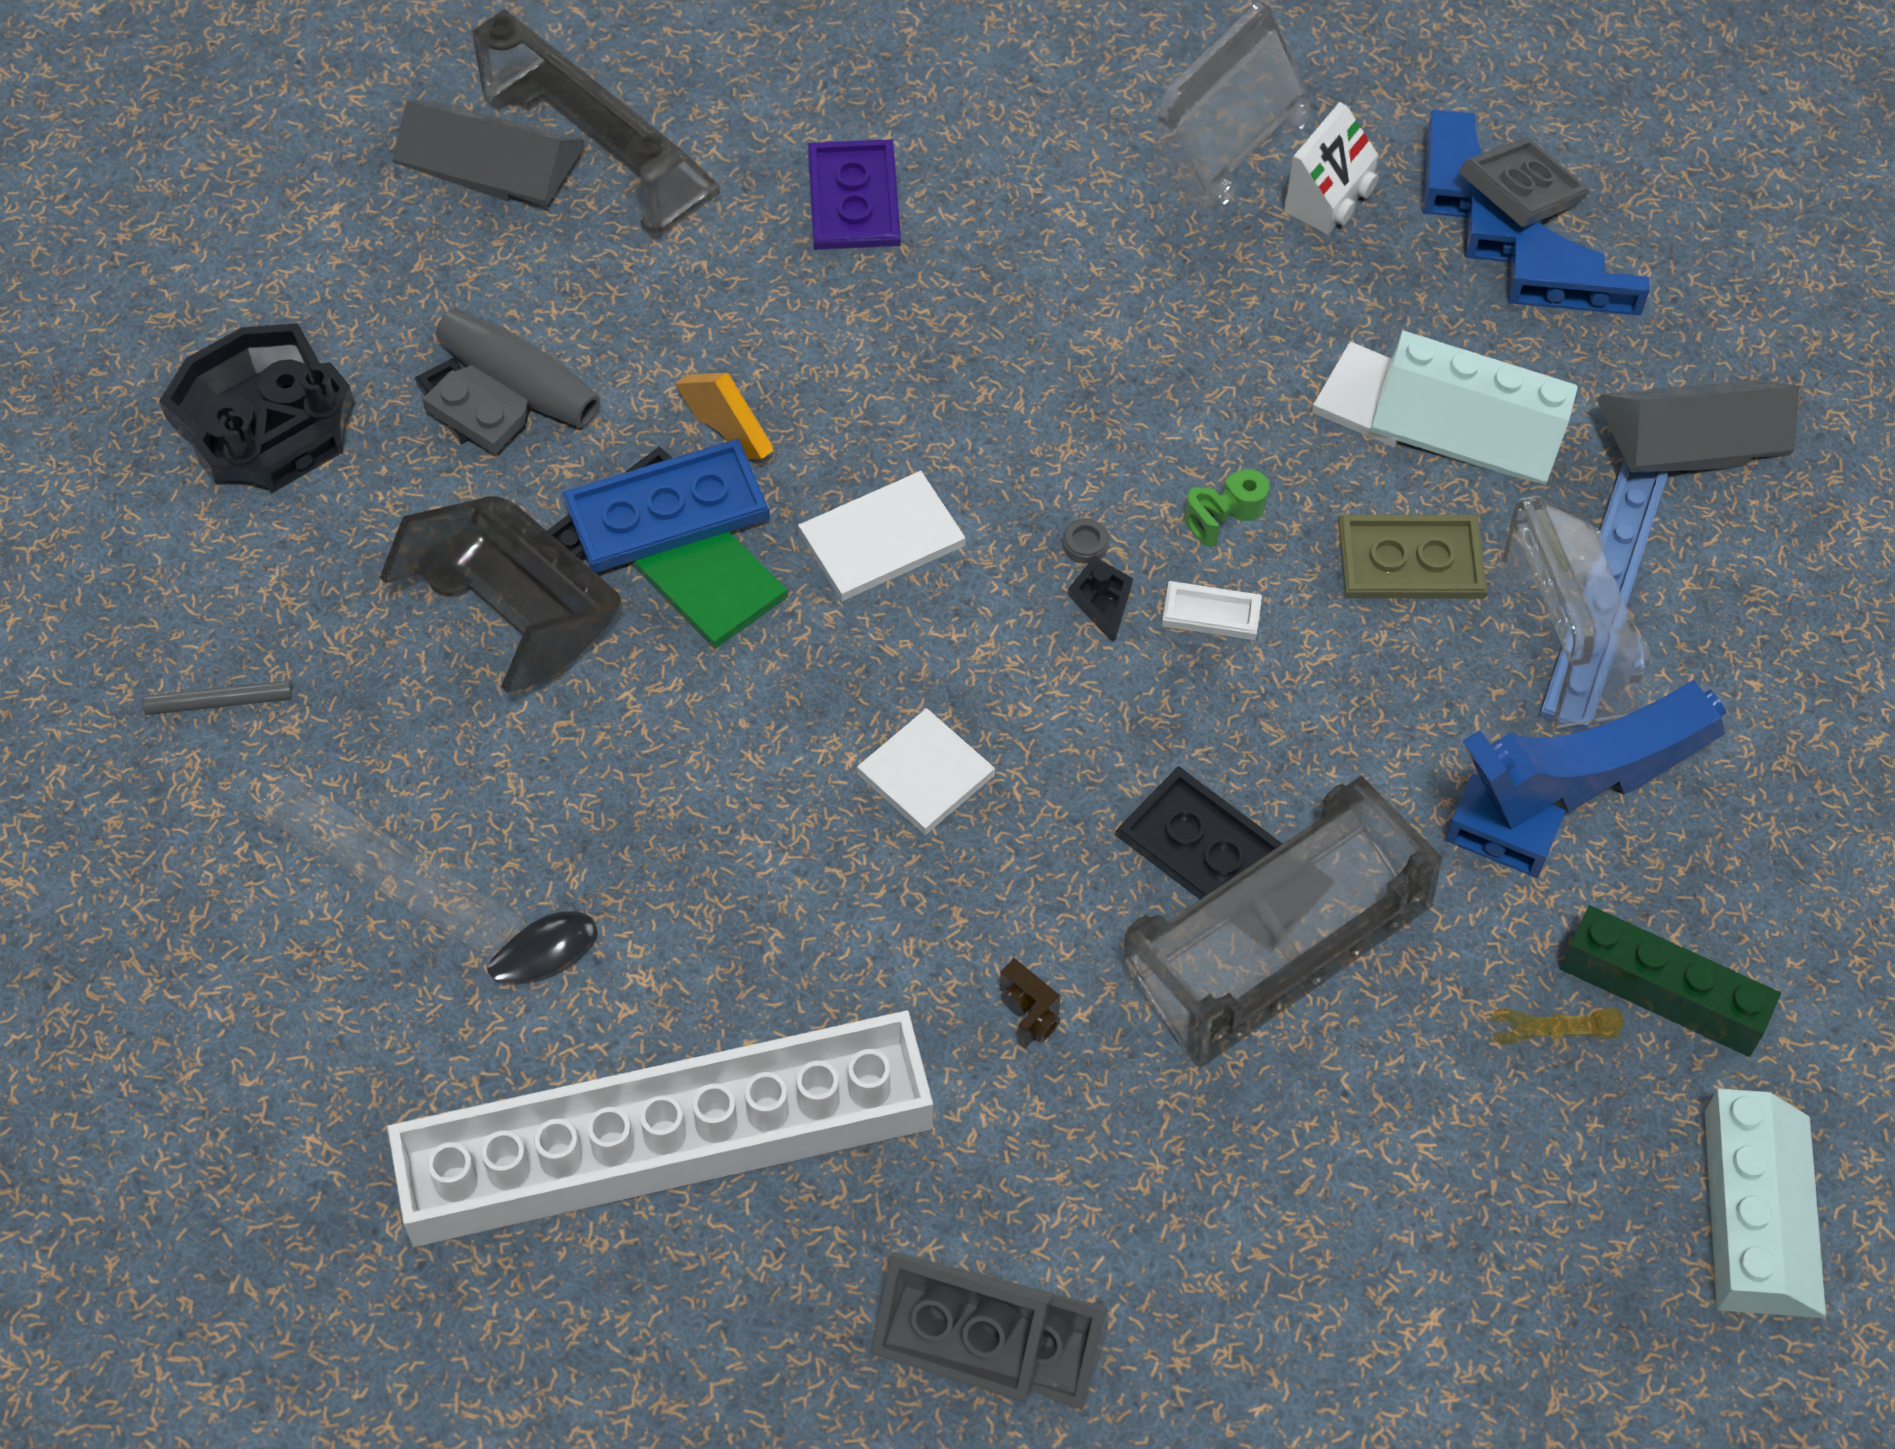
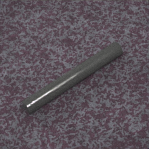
M288 680L143 696V709L145 715L291 700L292 684Z

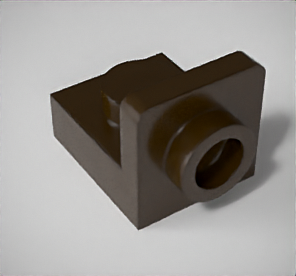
M1013 958L1000 971V991L1002 992L1001 998L1003 1002L1015 1014L1024 1016L1026 1012L1028 1013L1018 1026V1043L1026 1049L1035 1038L1040 1042L1048 1039L1058 1027L1061 1020L1058 1016L1061 995L1017 959Z

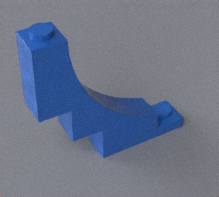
M1431 110L1425 143L1423 214L1466 218L1465 258L1509 262L1508 303L1641 316L1650 291L1649 277L1624 273H1605V254L1561 237L1539 222L1524 228L1521 227L1458 172L1467 159L1482 154L1476 133L1475 113Z
M1692 680L1674 692L1637 711L1588 730L1543 738L1520 736L1510 732L1492 744L1488 742L1481 730L1463 740V743L1485 791L1510 828L1513 829L1559 799L1567 811L1571 812L1614 784L1618 785L1624 795L1638 789L1723 736L1725 730L1722 716L1727 713L1721 701L1711 689L1704 693L1696 681Z

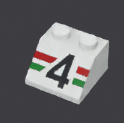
M1341 102L1336 105L1293 156L1284 212L1327 235L1338 223L1342 226L1348 223L1354 213L1358 198L1360 196L1365 199L1368 198L1379 178L1375 174L1378 153L1349 108Z

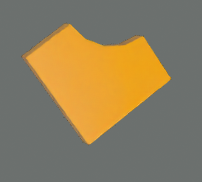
M729 373L689 374L675 383L694 416L702 423L708 424L718 431L727 441L739 438L747 459H763L774 450L773 445Z

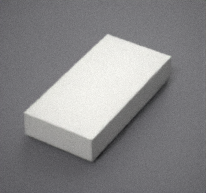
M1169 581L1162 626L1256 640L1262 595Z

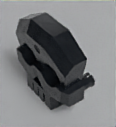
M298 323L241 327L187 357L159 400L165 418L184 439L193 445L199 464L216 484L226 480L246 481L266 486L271 494L343 453L344 422L350 408L354 405L350 385L331 362L319 363ZM286 385H292L289 388H282Z

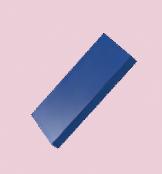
M739 438L562 492L564 504L592 574L770 519L769 507Z

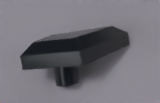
M1094 556L1068 588V595L1111 641H1115L1134 578Z

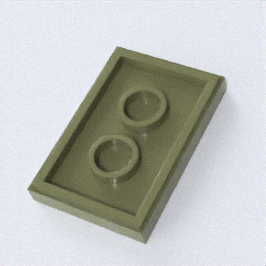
M1339 514L1338 526L1345 599L1486 598L1487 585L1478 515Z

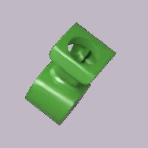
M1243 469L1227 477L1221 495L1212 488H1191L1187 495L1184 512L1186 526L1204 546H1216L1219 524L1206 509L1210 510L1220 523L1228 520L1229 515L1242 521L1257 519L1263 514L1270 490L1269 481L1259 471ZM1197 518L1201 521L1205 532L1199 526Z

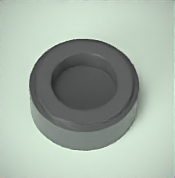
M1079 519L1073 521L1065 528L1062 547L1065 554L1071 560L1088 564L1094 556L1101 560L1106 555L1109 547V534L1101 523L1092 519Z

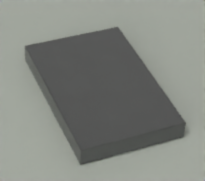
M1529 137L1467 159L1458 171L1523 228L1579 204L1590 192L1586 185Z

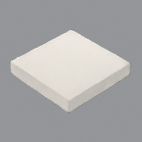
M1349 342L1313 404L1312 413L1395 447L1398 442L1397 439L1369 432L1391 358Z
M926 708L857 766V774L926 835L994 777L995 768Z

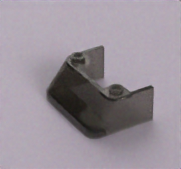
M496 496L483 497L403 516L379 577L383 582L389 583L421 575L432 589L445 595L472 590L522 635V638L501 685V688L506 693L561 676L614 620L621 604V597L615 589L512 501Z

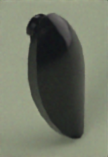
M562 911L546 915L528 925L502 947L489 962L487 971L497 983L506 985L527 984L548 979L563 972L575 963L596 941L598 930L591 916L577 911Z

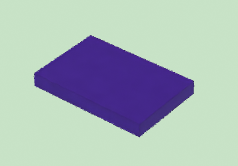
M893 139L808 143L814 250L901 246Z

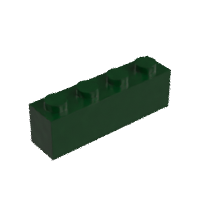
M1591 905L1588 906L1560 966V970L1747 1057L1752 1055L1763 1037L1782 993Z

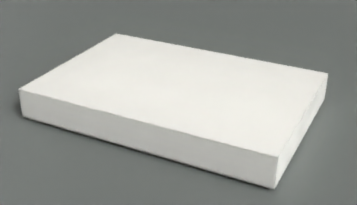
M922 471L798 525L800 536L841 601L964 547L966 544L965 536Z

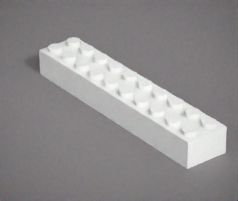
M907 1010L392 1124L387 1127L403 1223L412 1246L417 1247L933 1129V1102L909 1011Z

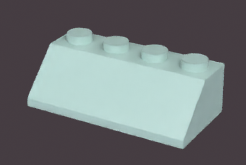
M1402 330L1389 362L1369 432L1387 438H1395L1397 441L1498 473L1546 485L1570 420L1578 385Z
M1717 1089L1704 1111L1717 1310L1825 1318L1826 1310L1810 1117L1771 1092Z

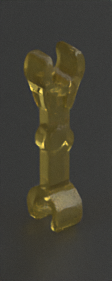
M1502 1008L1496 1010L1491 1018V1022L1508 1021L1514 1026L1515 1030L1512 1032H1497L1494 1034L1493 1040L1501 1045H1512L1537 1036H1550L1558 1039L1569 1035H1592L1594 1039H1615L1620 1036V1029L1623 1028L1622 1013L1616 1008L1600 1009L1586 1016L1553 1014L1550 1017H1534L1509 1008Z

